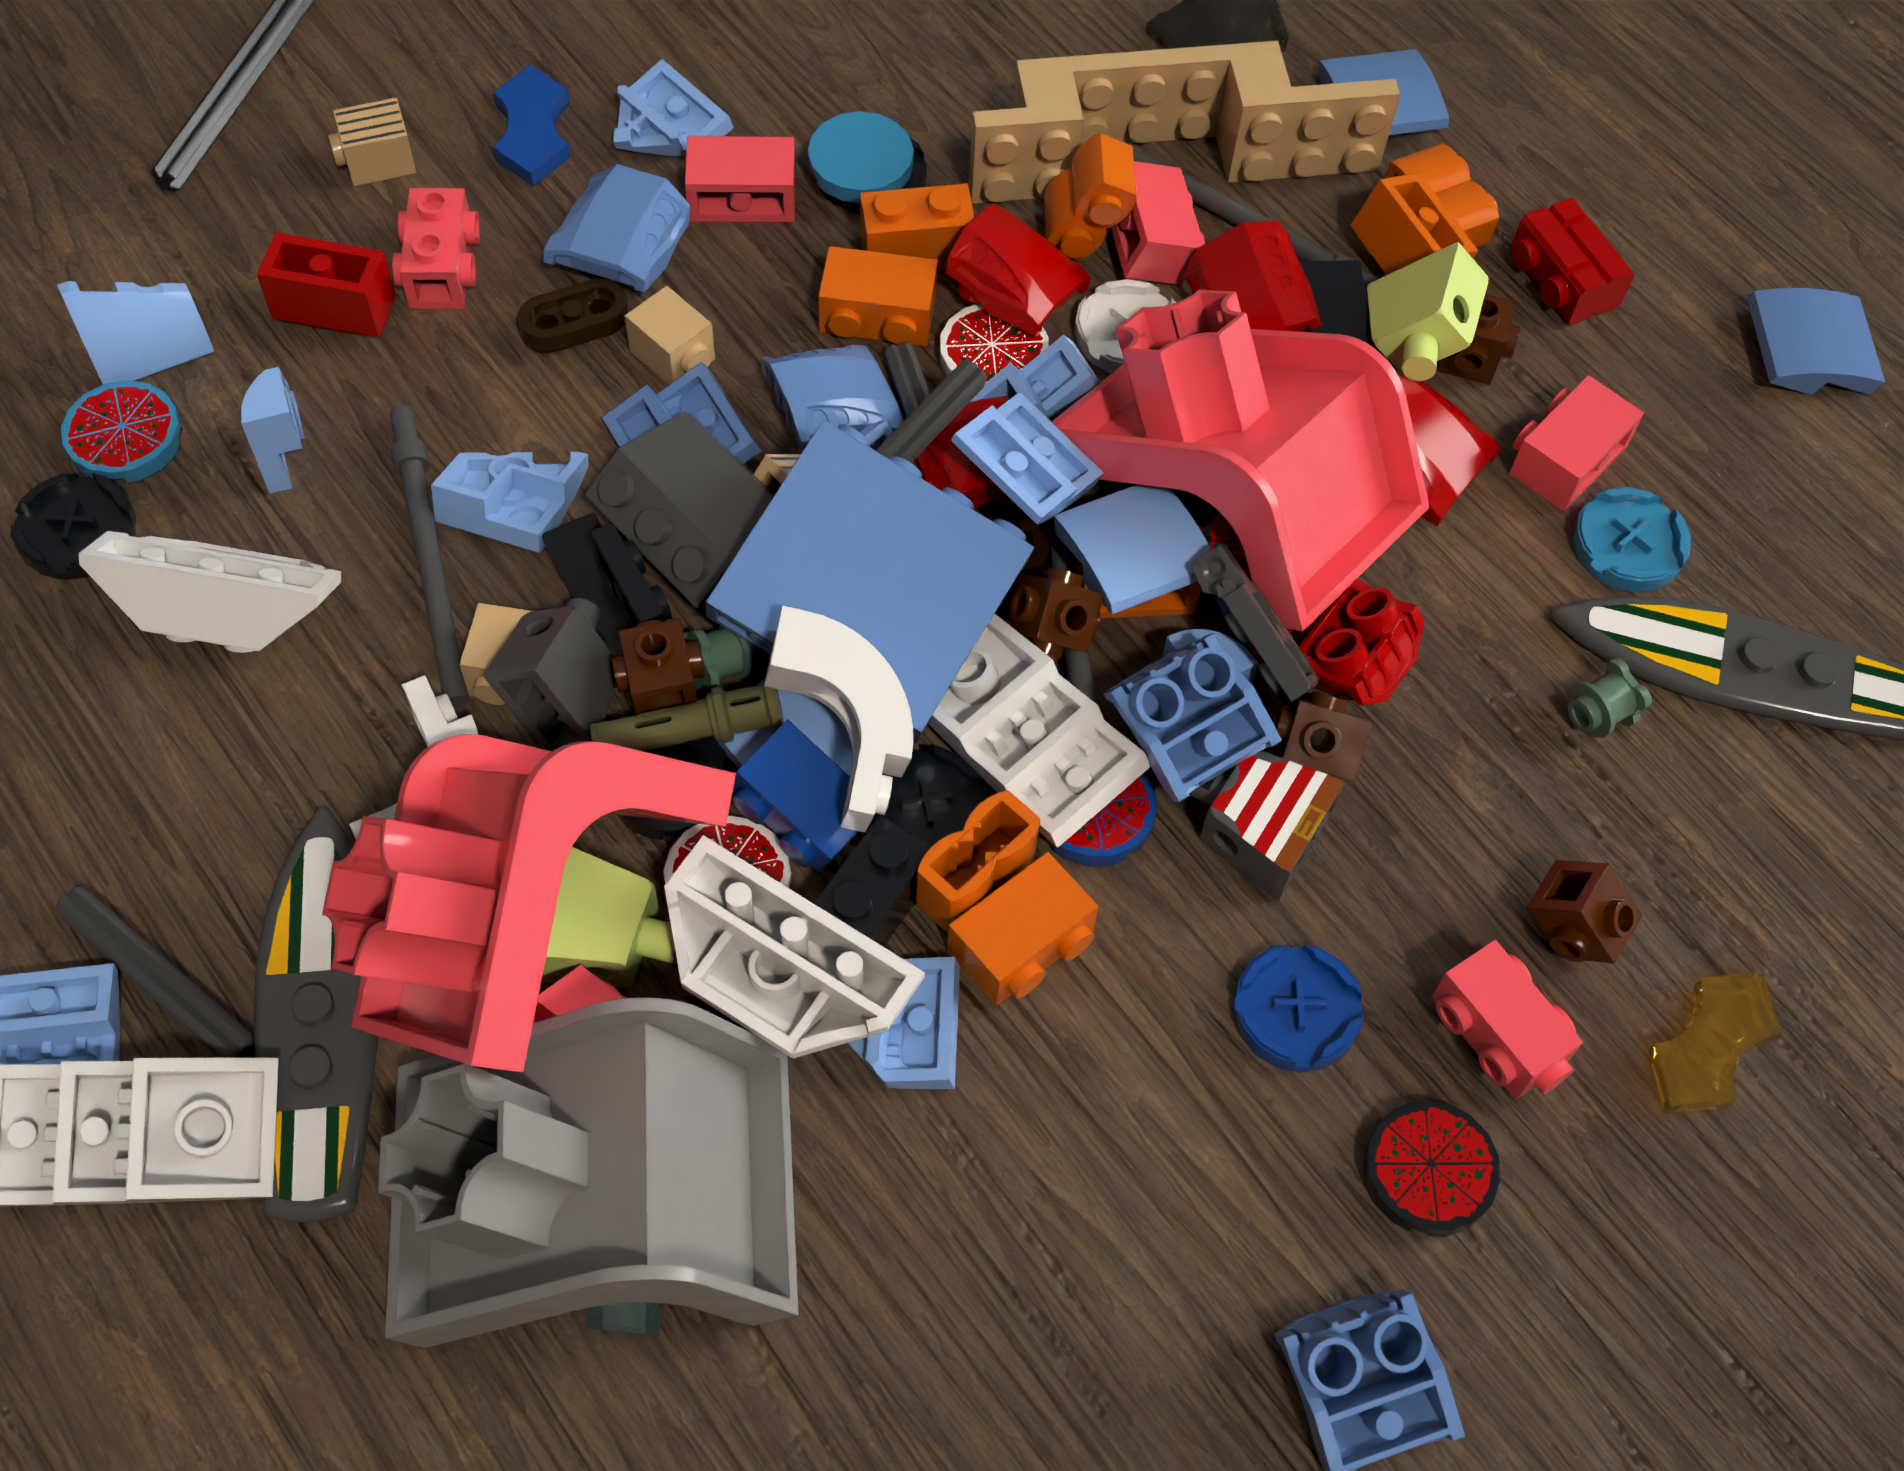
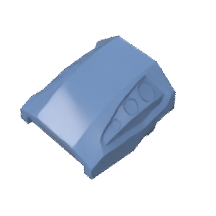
M616 164L589 178L587 189L575 202L562 225L550 236L543 250V262L551 265L555 263L628 284L634 286V290L645 293L667 268L679 239L690 225L691 205L668 179Z
M849 345L842 348L815 349L779 358L761 357L762 373L765 380H768L770 387L775 389L777 405L786 413V421L795 432V441L800 454H802L823 420L837 428L840 424H845L857 431H861L869 424L887 419L892 432L904 422L898 403L877 361L867 346Z
M1215 633L1205 635L1171 652L1103 693L1106 700L1114 704L1129 726L1140 747L1145 752L1161 786L1173 802L1185 799L1190 796V792L1248 757L1282 741L1253 685L1240 672L1232 658L1223 649Z
M1400 1289L1360 1296L1299 1317L1275 1333L1276 1341L1284 1351L1297 1384L1324 1471H1354L1423 1444L1446 1438L1455 1441L1465 1437L1444 1365L1427 1333L1413 1293Z

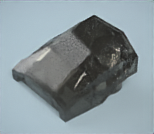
M1184 0L1172 9L1156 15L1147 23L1146 33L1150 39L1155 37L1164 49L1278 41L1281 53L1286 51L1289 37L1279 3L1276 0Z

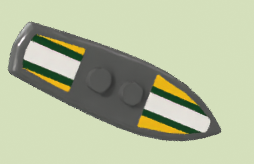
M1615 597L1586 600L1558 606L1550 612V619L1580 644L1609 662L1615 658L1622 659L1628 665L1631 674L1679 694L1771 718L1904 741V664L1788 625L1702 603L1667 598Z
M323 807L316 810L295 841L277 877L264 916L257 953L254 990V1058H279L273 1197L263 1198L264 1211L268 1218L294 1223H313L332 1219L352 1212L357 1206L378 1036L351 1028L361 976L331 969L335 948L334 929L330 919L322 915L333 860L340 861L344 859L353 846L332 813Z

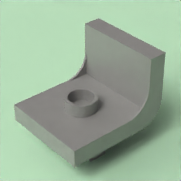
M625 998L592 1004L533 1023L523 1072L470 1066L439 1055H433L398 1067L395 1132L381 1137L378 1185L379 1194L392 1198L385 1339L428 1348L580 1309L620 1303L681 1305L749 1326L798 1316L788 1057L785 1053L757 1035L689 1003L661 998Z

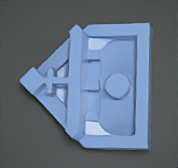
M663 59L629 88L626 85H618L617 94L620 98L618 128H614L613 143L618 149L656 155L686 157L687 136H725L734 128L728 114Z
M955 957L904 959L925 972V978L888 1031L846 1044L888 1088L955 1089L960 965Z

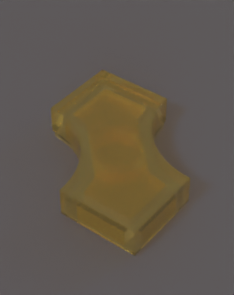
M1763 972L1700 978L1694 985V1015L1687 1031L1672 1040L1655 1043L1648 1051L1665 1113L1728 1108L1736 1101L1734 1074L1741 1055L1750 1048L1773 1041L1781 1033Z

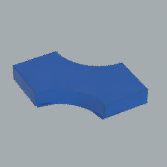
M530 64L493 92L496 107L508 120L507 130L501 140L493 147L497 162L534 186L570 157L568 143L559 136L555 129L558 117L568 107L569 97L565 87Z

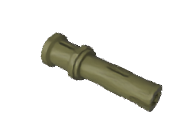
M764 677L763 683L727 692L722 687L712 688L711 692L706 693V699L610 721L590 724L593 742L609 743L644 752L715 736L717 742H733L735 734L772 727L776 731L784 723L778 689L765 687L766 677Z

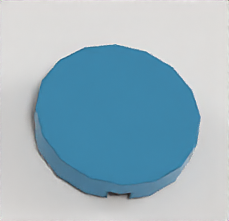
M862 111L839 114L823 122L811 136L808 147L810 173L812 172L816 177L817 185L825 193L837 199L860 203V193L902 189L911 177L914 148L910 136L896 121L881 114Z

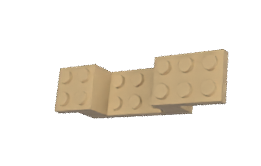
M1278 41L1017 60L1013 108L973 111L968 184L971 202L974 204L1044 198V193L1049 183L1058 174L1071 168L1072 159L1078 148L1089 138L1099 133L1124 143L1216 137L1228 183L1378 171L1401 94L1396 79L1291 87Z

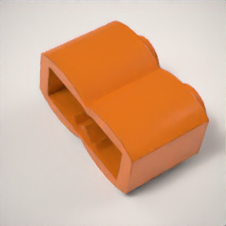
M1102 133L1096 134L1078 148L1072 159L1071 168L1058 174L1047 186L1044 193L1045 236L1069 258L1079 261L1094 253L1103 243L1107 228L1118 224L1133 209L1136 202V183L1132 145Z
M1442 143L1389 163L1384 178L1419 172L1475 247L1490 242L1500 218L1497 203L1491 194L1487 193L1478 183L1470 179V171L1466 161L1461 156H1458L1451 147Z
M1009 790L996 793L985 799L972 811L963 831H958L942 838L923 857L917 872L916 905L948 934L950 923L1032 864L1036 853L1041 819Z

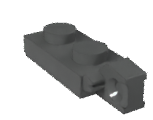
M1226 544L1212 549L1191 565L1203 593L1218 595L1230 609L1225 613V618L1234 634L1244 644L1251 641L1264 661L1259 664V669L1275 693L1280 695L1285 691L1292 702L1319 684V676L1256 582L1249 580Z

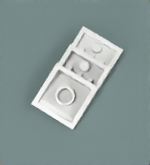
M996 614L993 615L928 723L997 793L1009 790L1041 819L1039 832L1057 848L1151 767L1145 752L1104 720L1099 706L1058 673L1052 658Z
M133 1058V1061H61V1064H0V1207L153 1203L273 1197L279 1058Z

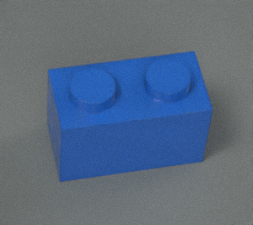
M789 719L736 771L732 792L734 794L732 797L734 805L753 823L760 824L763 821L781 838L779 845L784 853L801 867L807 868L810 865L820 874L859 832L840 827L850 776Z

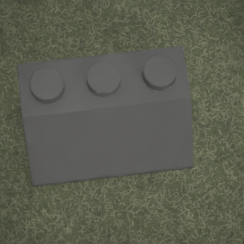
M685 411L618 448L585 493L592 503L629 540L635 542L643 555L695 608L706 610L707 599L775 496L691 413Z

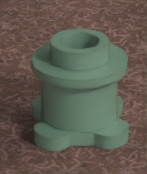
M722 626L717 630L707 633L702 629L691 631V633H684L685 642L698 641L704 669V677L693 679L695 691L718 687L719 679L729 676L743 679L750 675L752 663L757 659V649L754 645Z
M1619 658L1606 663L1607 672L1605 675L1598 677L1591 683L1580 681L1572 686L1569 692L1568 713L1572 722L1578 729L1594 737H1606L1614 731L1616 723L1620 721L1626 726L1634 725L1640 721L1639 712L1652 704L1649 690L1637 682L1630 673L1626 662Z

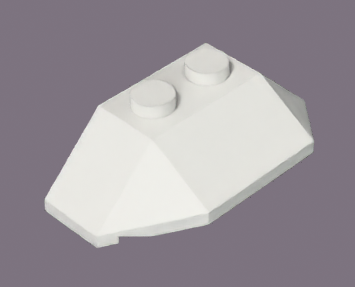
M114 531L105 532L79 552V565L141 631L163 634L166 638L175 642H193L197 640L220 644L227 650L238 653L260 651L318 607L341 583V571L328 569L322 565L305 560L189 540L155 536L133 537L127 533Z
M704 835L664 885L682 988L791 1058H797L888 1031L925 978V972Z

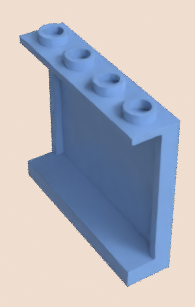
M823 420L707 599L706 617L770 656L782 606L820 614L854 630L881 653L898 677L910 707L913 723V742L916 744L1018 574L1027 563L1034 546L1025 541V534L1015 525L1002 519H995L993 522L974 511V504L962 493L948 487H944L941 491L921 479L922 473L909 461L898 456H891L888 459L869 447V440L856 429L845 424H840L837 428Z

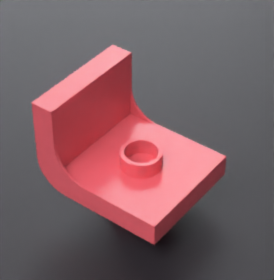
M1198 290L1188 298L1170 305L1142 307L1115 329L1125 363L1052 421L1059 430L1104 472L1099 480L1183 490L1204 499L1216 508L1235 530L1243 546L1252 581L1256 582L1286 629L1304 631L1355 579L1429 509L1405 390L1397 372L1389 361L1371 345L1348 335L1250 329L1247 314L1241 312L1235 291Z
M459 734L445 737L429 745L415 758L404 776L399 791L394 820L363 816L360 831L353 848L344 859L340 861L333 860L322 915L330 919L334 929L335 948L331 969L361 976L351 1028L470 1066L523 1072L562 874L568 854L575 841L590 824L606 814L726 827L736 773L609 743L593 741L574 742L557 748L554 751H549L483 735Z

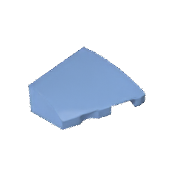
M66 281L57 285L102 384L124 380L135 381L215 352L186 283H159L151 287H142L134 282H114L113 292L80 291L76 281Z
M275 367L266 369L257 376L249 386L241 405V425L269 494L292 488L284 453L302 449L301 439L305 438L294 393L290 391L288 382L284 379L280 368Z
M486 452L459 453L431 484L434 520L437 523L540 553L544 548L543 533L560 525L579 490L589 467L588 454L570 452L568 464H534L532 452H512L502 456L490 455Z

